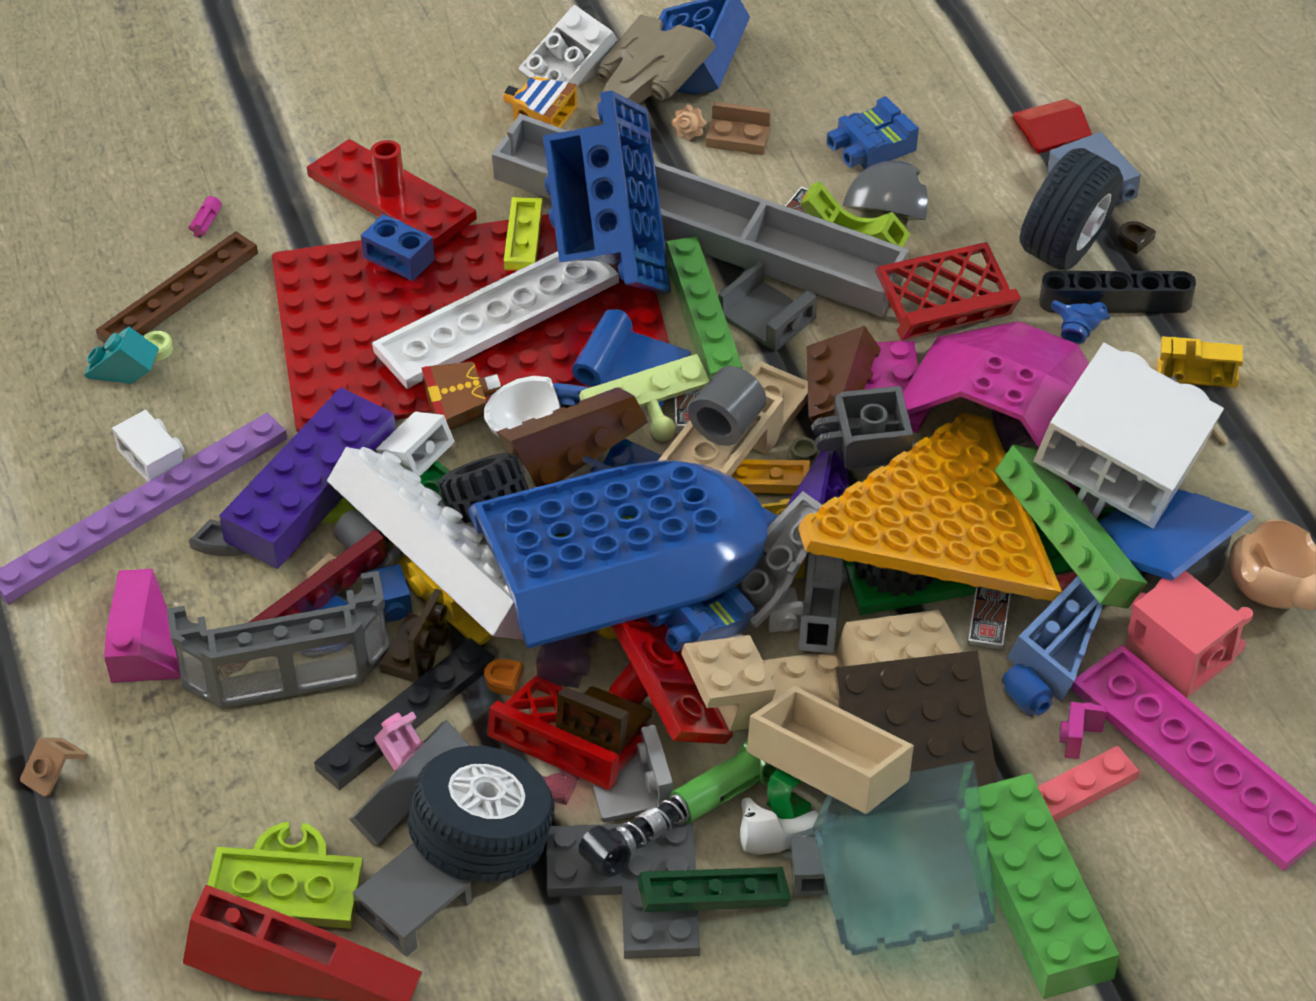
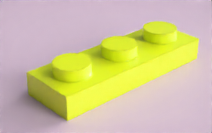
M512 197L504 255V270H521L537 261L543 209L542 198Z

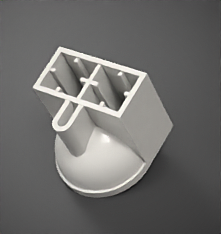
M1103 342L1051 420L1033 462L1080 487L1078 497L1096 519L1108 503L1154 529L1203 450L1224 408L1210 401L1205 392L1200 388L1190 384H1179L1150 368L1145 359L1138 354L1129 351L1121 352Z

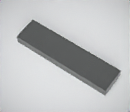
M448 720L441 722L349 820L373 846L379 844L409 812L417 777L426 763L443 752L457 747L469 746V744Z

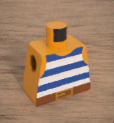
M534 76L530 77L522 89L508 86L504 92L503 100L505 103L513 105L514 121L519 114L562 128L578 107L577 85Z

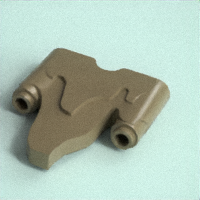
M640 15L600 62L596 74L601 81L606 83L603 92L613 90L637 104H640L651 95L663 101L665 98H670L716 49V46L712 39L700 30L677 25L671 30L662 31L663 23L660 19ZM596 107L589 117L596 126L603 125L604 121L600 120Z

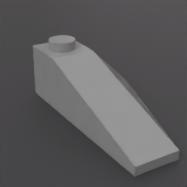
M804 491L767 527V542L762 557L754 569L734 586L741 591L755 608L747 627L757 628L781 604L807 554L798 527L803 517L809 513L814 514L819 511L821 504Z

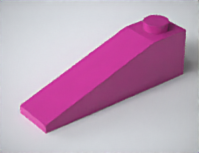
M153 569L118 571L106 629L104 659L111 683L181 679L175 646L172 644L167 606Z

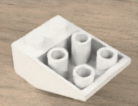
M573 5L520 65L518 70L528 78L536 76L573 83L578 87L597 75L596 72L600 62L618 42V38L612 30L576 5Z

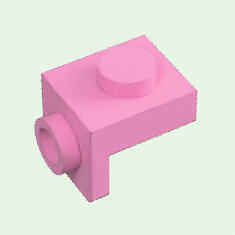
M414 712L403 717L400 713L392 715L381 723L383 729L374 737L394 771L422 743L411 725L417 718Z

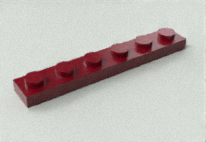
M374 529L249 622L310 612L324 607L330 598L342 589L351 587L361 574L369 569L378 567L382 563L384 558L387 557L384 537ZM247 661L222 665L217 670L223 676L228 675L233 670L243 667Z

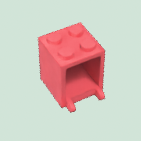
M1184 571L1172 581L1162 578L1147 594L1142 593L1136 597L1131 605L1132 613L1130 623L1127 626L1128 634L1125 647L1185 697H1189L1235 661L1236 656L1244 651L1246 642L1241 638L1243 626L1252 620L1253 611L1248 607H1242L1236 611L1187 571Z

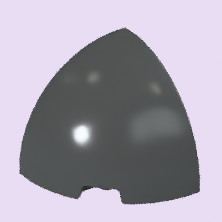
M883 161L866 168L855 178L846 193L843 206L860 212L879 211L885 214L893 212L896 217L908 221L926 220L928 205L927 187L919 182L918 175L921 171L915 165L902 161Z

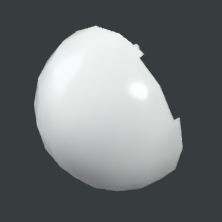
M530 376L516 379L502 386L491 395L484 407V419L492 433L499 437L496 431L522 425L523 421L552 414L553 410L561 408L551 378Z

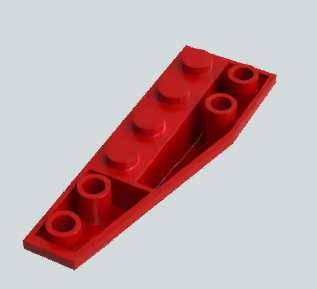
M205 885L191 916L183 964L251 991L335 1001H411L422 976V971L369 948L209 885Z

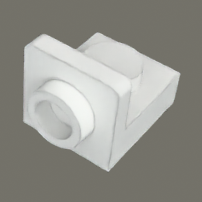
M795 587L788 588L781 604L766 618L769 633L787 632L800 628L804 607L801 601L798 602Z

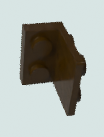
M435 588L420 616L408 612L380 662L381 673L415 682L425 672L433 668L436 652L440 646L446 644L450 632L449 626L446 625L447 605L444 604L442 590Z
M565 686L558 693L555 727L607 750L619 753L650 720L652 710L595 686H590L584 693Z

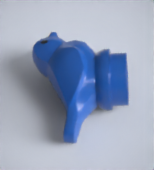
M1054 300L1051 304V309L1058 313L1064 321L1061 326V336L1076 344L1084 343L1086 338L1090 336L1091 331H1094L1100 325V322L1111 318L1107 307L1101 302L1091 305H1066Z

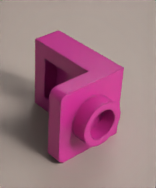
M1089 702L1070 703L1068 721H1061L1059 742L1066 743L1065 758L1079 759L1083 731L1103 732L1106 706L1095 705Z

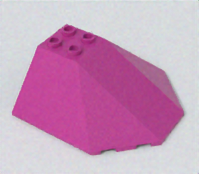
M1020 321L939 336L935 339L903 392L912 432L918 434L934 406L958 397H964L1021 420L1039 448L1051 420L1089 365V362L1078 344ZM1065 480L1066 483L1073 490L1075 485Z

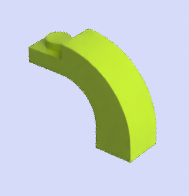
M821 181L811 184L800 203L807 214L900 247H904L910 236L908 230L893 212L877 218H861L847 212L838 204Z

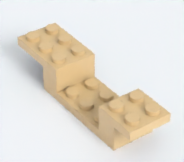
M758 361L749 373L763 386L766 393V406L738 442L730 446L713 443L702 436L690 420L658 461L677 460L703 464L731 476L751 449L765 455L769 453L808 402V381Z
M933 610L846 622L834 653L819 652L762 660L751 636L746 635L686 643L681 654L706 708L718 707L729 731L749 729L750 716L793 686L839 708L834 674L835 667L959 653L962 650L941 612Z

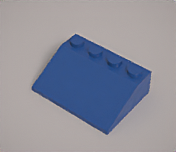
M696 0L663 9L659 17L663 23L662 31L671 30L677 25L694 28L707 34L716 46V49L676 92L699 94L703 92L710 93L719 89L750 19L741 0Z

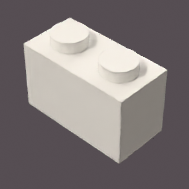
M147 410L112 428L117 450L146 482L183 462L182 455L185 454V450L177 437L172 438L168 434L163 422L159 418L154 419Z
M414 412L376 448V451L380 454H383L384 451L394 454L401 460L400 465L404 469L412 471L420 477L455 441L444 415Z

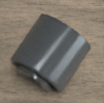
M725 366L715 373L688 408L689 418L696 430L706 439L718 445L730 446L738 442L766 406V393L759 381L749 372L738 367Z

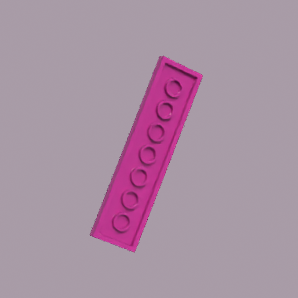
M1119 646L1075 678L1071 686L1072 691L1085 702L1106 706V720L1283 871L1287 870L1316 846V806L1125 646Z

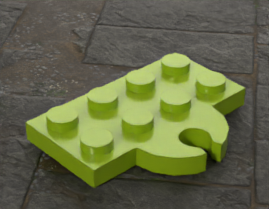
M287 821L268 828L258 837L253 849L216 846L207 885L313 926L352 929L355 914L353 892L361 884L364 868L363 857L327 855L324 838L310 824L302 823L300 829L303 839L294 845L285 843V840L291 836L290 824Z

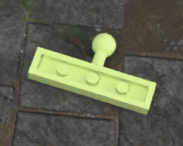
M694 354L582 390L579 397L580 400H584L616 387L635 396L641 408L646 407L651 417L650 433L652 437L657 441L665 442L674 436L676 426L671 418L663 415L658 403L702 389L709 382V378L698 354Z

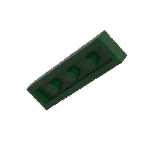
M783 867L640 872L637 879L644 912L787 907L791 900Z

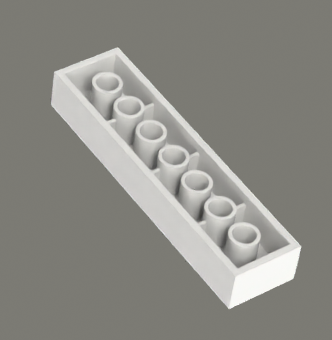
M346 447L328 477L327 482L492 636L524 640L517 625L515 603L490 546L482 539L483 534H477L475 528L467 526L461 520L462 515L459 512L446 507L441 502L442 497L435 491L425 488L420 483L421 478L414 472L404 469L400 465L401 460L394 454L384 451L383 454L375 453L366 447H362L360 450Z

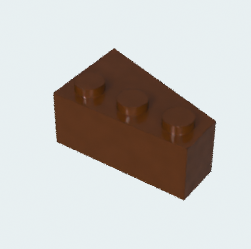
M865 325L806 346L808 412L812 423L817 418L834 416V402L838 394L846 391L864 390L866 383L872 380L873 372L871 367L874 357H879L881 348Z

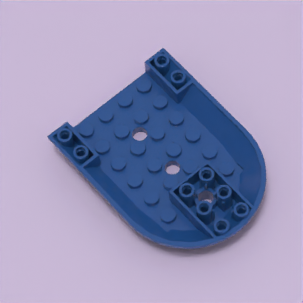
M677 460L642 462L605 469L478 502L468 508V513L477 534L484 533L515 603L517 625L527 648L697 603L719 595L734 587L754 569L763 555L767 542L765 512L756 496L745 485L730 475L703 464ZM631 516L633 519L626 520L622 519V517ZM565 533L567 536L556 537L555 535Z

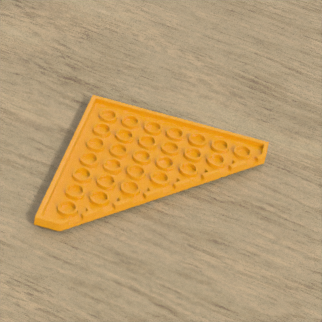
M961 413L951 424L947 422L938 428L930 438L926 436L914 444L910 451H903L894 457L886 467H879L871 472L863 482L858 481L847 488L839 498L834 497L821 505L819 511L814 514L809 513L803 517L798 527L805 551L815 555H826L841 558L848 562L855 561L875 565L879 568L905 571L912 575L920 574L935 577L942 581H954L969 584L973 587H984L999 590L1003 593L1029 596L1036 600L1054 601L1062 593L1032 517L995 471L1006 454L993 422L989 418Z

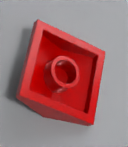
M1068 99L1013 113V118L1038 154L1092 135L1081 105Z

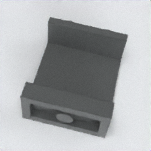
M760 261L750 269L745 270L737 280L729 286H725L718 294L726 321L774 352L816 319L817 296L807 290L794 301L764 282V263Z
M412 843L353 892L355 911L407 957L417 949L415 933L455 898L461 900L466 906L472 902V882L455 878L440 871L430 864L418 851L414 843Z

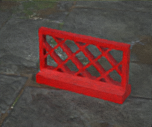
M988 242L878 266L875 271L900 324L896 331L901 341L1011 315L1021 300L1016 288L1010 290ZM981 253L986 262L985 268L969 261L970 256ZM950 260L960 265L961 268L958 275L941 267L943 262ZM924 267L934 272L929 281L915 274V269ZM965 268L981 276L978 284L961 277ZM896 273L906 278L904 286L901 287L891 282L888 274ZM937 275L954 282L950 291L934 283ZM986 278L996 283L999 291L991 292L981 287L984 279ZM910 281L926 288L923 298L907 290ZM957 285L974 292L972 298L965 299L955 294L954 291ZM932 291L946 298L945 304L936 305L926 300L929 292ZM902 297L918 304L917 311L905 313L901 304Z
M536 675L505 703L496 701L489 708V737L608 791L617 783L618 773L637 755L636 744L642 742L640 729L637 733L639 736L633 737L620 751L621 754L618 755L549 724L556 723L558 693L564 687ZM536 690L550 695L548 697L532 698V694ZM554 707L555 712L538 713L536 708ZM529 709L531 714H526L519 710Z

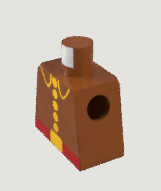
M473 362L421 367L422 381L432 414L444 415L450 430L484 416L485 397L493 395L501 388L497 374L479 378Z

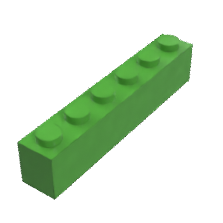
M697 236L667 241L669 275L695 353L698 354L709 381L720 368L725 366L743 369Z
M1012 445L995 469L996 473L1097 601L1103 605L1128 609L1148 582L1066 481L1033 462L1038 450Z

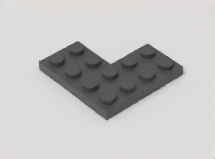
M694 821L690 824L675 822L672 824L671 830L667 829L665 834L655 840L648 838L646 839V845L637 844L636 850L631 853L627 866L618 875L613 877L604 876L584 859L578 850L579 843L586 832L593 827L604 826L609 830L623 824L550 827L547 837L548 897L622 894L624 959L700 956L698 910L644 912L637 882L640 872L696 870Z

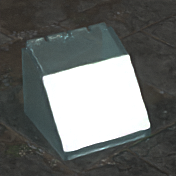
M974 761L910 773L909 782L867 814L827 794L814 823L813 830L841 944H844L846 950H851L852 956L879 951V944L883 943L886 949L917 944V937L922 936L923 942L954 937V930L960 929L961 935L988 931V924L996 922L993 877Z

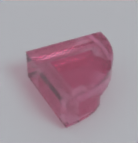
M562 769L561 772L547 777L543 776L551 790L554 802L567 805L580 777Z

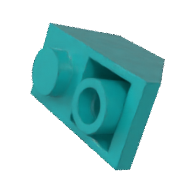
M128 326L119 334L113 333L103 346H96L91 350L86 359L88 366L84 376L94 380L133 384L151 370L159 347Z

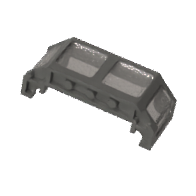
M379 571L361 574L363 588L356 595L353 594V590L346 591L348 605L207 630L204 616L198 617V623L190 622L187 619L185 606L167 609L172 644L175 646L182 687L223 709L362 683L383 659L390 646Z

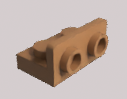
M714 102L712 106V120L706 136V147L764 155L771 132V110Z

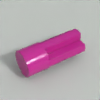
M213 196L206 197L188 228L194 232L193 235L195 237L205 236L221 210L222 203L218 198Z

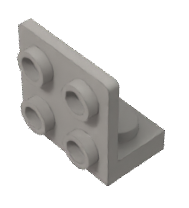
M656 725L641 728L642 742L636 744L637 755L618 773L617 783L609 791L591 783L603 822L637 816L651 807L659 808L663 800L669 801V794L673 791V781Z

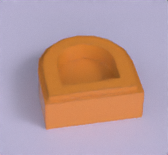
M496 659L490 662L484 671L487 688L492 692L512 697L524 672V663L510 659Z

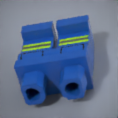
M885 96L876 101V107L862 113H852L848 117L845 115L838 118V128L827 133L826 143L832 151L844 148L842 158L849 168L860 164L866 169L876 163L891 161L916 151L919 127L904 113L901 114V110Z
M734 587L712 598L645 616V619L651 626L657 627L664 623L669 628L665 635L666 644L673 652L682 650L686 643L729 638L745 631L755 608L741 591Z

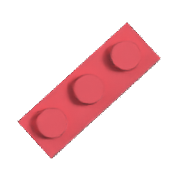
M1117 745L1039 785L1038 788L1056 822L1137 780L1139 770Z

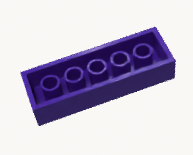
M340 387L219 515L224 541L278 569L344 497L327 482V479L345 448L349 447L360 450L362 447H366L377 453L376 448L396 430L394 413Z

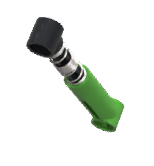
M746 740L736 755L673 790L669 794V801L663 800L659 808L651 807L637 815L634 823L625 822L622 826L609 830L604 826L591 828L579 843V853L604 876H616L627 866L631 853L636 850L637 844L646 845V839L648 838L655 840L665 834L667 829L671 830L672 824L677 821L685 824L692 823L760 782L763 785H768L770 776L778 768L748 753V740Z

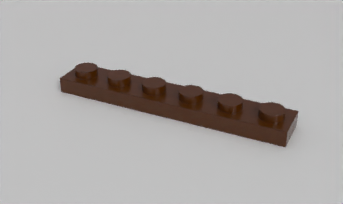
M235 231L96 329L97 338L105 344L113 333L119 334L128 326L142 336L256 256L258 254L257 245Z

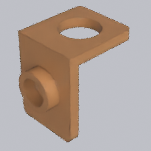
M39 737L20 777V781L42 796H50L66 759H86L87 753L63 738Z

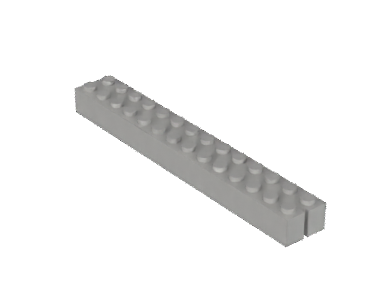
M519 114L507 131L508 137L504 136L492 153L494 179L551 199V195L547 194L545 188V177L548 176L543 135L568 130ZM654 161L664 240L671 241L697 236L703 254L745 269H750L760 261L764 263L765 276L883 317L890 303L875 271L878 266L908 260L909 249ZM896 273L888 274L891 282L899 286L901 285L904 277Z

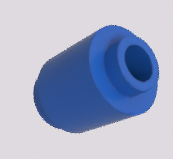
M1016 664L1004 674L1002 683L1005 685V692L1027 716L1041 715L1050 708L1053 691L1031 667H1026L1024 664Z

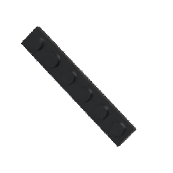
M469 638L314 762L315 770L340 791L384 755L374 739L383 729L381 725L383 721L396 713H400L403 717L414 712L417 718L411 725L414 730L417 729L484 675L486 666L495 660V656L472 638Z

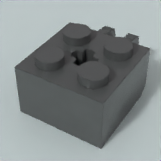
M901 386L841 392L835 397L834 416L817 418L811 425L812 431H814L815 435H818L815 440L818 451L841 450L845 469L889 464L894 457L903 451L908 452L912 449L913 432Z

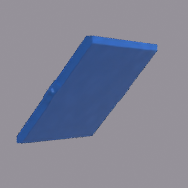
M1178 489L1154 529L1119 509L1113 511L1099 523L1136 569L1172 581L1252 520L1254 516L1250 511L1212 500L1197 493Z

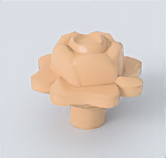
M688 104L683 109L675 111L676 118L672 120V125L675 127L678 137H685L687 141H691L695 136L703 134L701 127L706 125V121L702 118L700 108L693 109L692 105Z

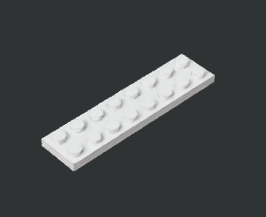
M557 251L372 342L373 352L408 389L422 382L421 367L460 363L619 283V274L608 263L559 262Z

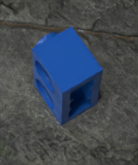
M382 214L361 234L363 258L411 281L435 260L432 236L385 214Z

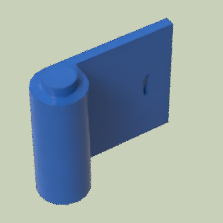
M612 309L607 310L603 314L572 366V374L581 383L594 387L691 356V351L633 332V325L629 316L622 310ZM665 401L658 403L660 408L663 406Z

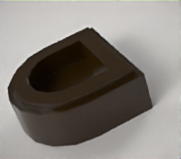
M1138 221L1126 222L1119 228L1118 241L1124 248L1137 254L1155 239L1156 231Z

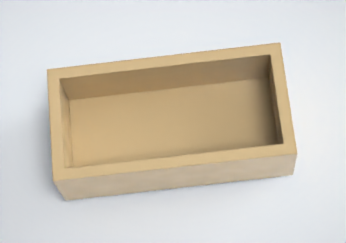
M793 686L750 716L747 752L763 760L765 763L771 764L792 775L794 778L800 779L821 790L823 793L850 805L852 808L867 814L909 782L914 745Z

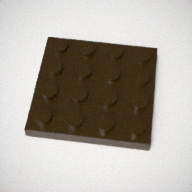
M978 650L835 667L834 674L840 709L914 745L909 782L871 811L961 800L962 791L998 782ZM854 809V813L861 812L859 810Z

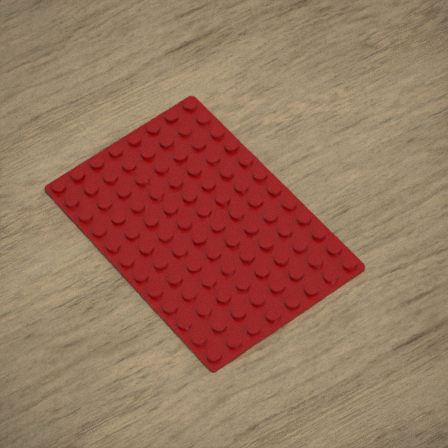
M544 214L541 218L537 261L558 251L555 227H552L549 214ZM509 220L466 226L434 249L435 260L413 281L363 258L361 240L273 253V271L296 431L299 432L340 387L393 412L395 420L409 418L414 412L432 414L423 381L406 389L373 352L372 342L519 271L504 270ZM609 264L619 274L618 266ZM619 275V283L460 363L473 362L479 378L497 374L501 387L516 379L530 376L549 377L552 383L590 387L574 377L572 366L603 314L607 310L612 309L622 310L629 316V319L632 321L633 332L668 344L670 342L657 294L626 285ZM491 395L485 397V399H486V404H487L489 398L491 397Z

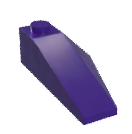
M827 450L826 452H820L790 499L787 507L802 491L821 505L834 497L839 498L843 495L844 491L850 487L848 468L845 469L844 462L837 451Z

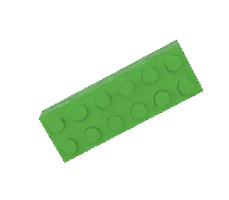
M1029 773L962 791L959 817L1042 998L1046 999L1114 979L1119 953L1032 774Z

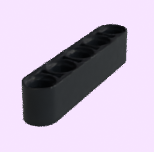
M1049 271L1042 277L1039 304L1043 310L1051 313H1056L1051 309V304L1054 300L1066 305H1091L1101 302L1107 307L1108 313H1184L1192 307L1196 279L1191 273L1186 271Z

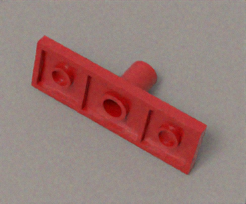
M348 139L306 167L308 177L374 215L380 217L382 214H385L432 236L434 249L477 220L476 209L403 169L401 146L392 140L379 141L369 150Z
M645 617L611 626L630 663L609 687L610 693L639 705L649 695L653 707L657 710L667 733L673 741L726 744L733 737V733L729 731L719 708H706L683 659L682 650L673 652L666 644L665 635L669 628L664 623L657 627L651 626Z

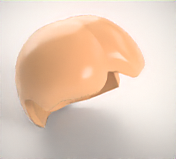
M1268 519L1260 523L1251 535L1246 533L1233 543L1229 556L1230 571L1234 582L1246 597L1260 605L1272 608L1289 609L1298 607L1304 610L1316 609V545L1308 531L1286 520Z

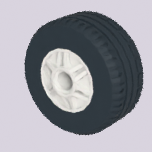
M1085 148L1068 151L1050 171L1028 209L1020 232V243L1024 251L1057 270L1073 268L1091 248L1114 209L1123 185V175L1119 167Z
M464 746L439 754L422 768L414 788L407 824L414 845L423 857L437 869L462 880H469L475 883H495L516 877L528 871L536 864L543 853L555 807L550 788L542 775L531 764L519 756L502 749L488 746Z

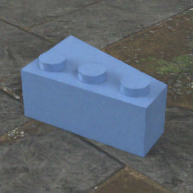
M1077 576L1019 635L1007 658L1015 665L1024 664L1026 667H1031L1053 691V696L1062 702L1075 681L1079 665L1086 652L1087 644L1103 604L1097 601Z

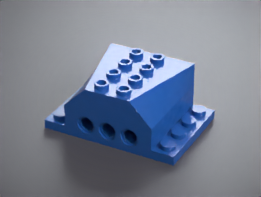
M613 90L600 92L601 102H598L597 110L600 120L604 121L603 125L543 135L548 176L545 177V188L547 194L551 195L552 208L549 209V219L552 227H555L559 262L596 261L618 266L620 278L624 280L626 285L656 294L671 293L648 111L643 106Z

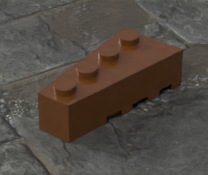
M616 387L581 400L577 405L568 408L561 407L553 410V413L538 419L532 418L523 421L522 425L511 429L504 428L496 432L506 451L516 454L526 483L532 489L564 480L643 427L648 421L635 396Z

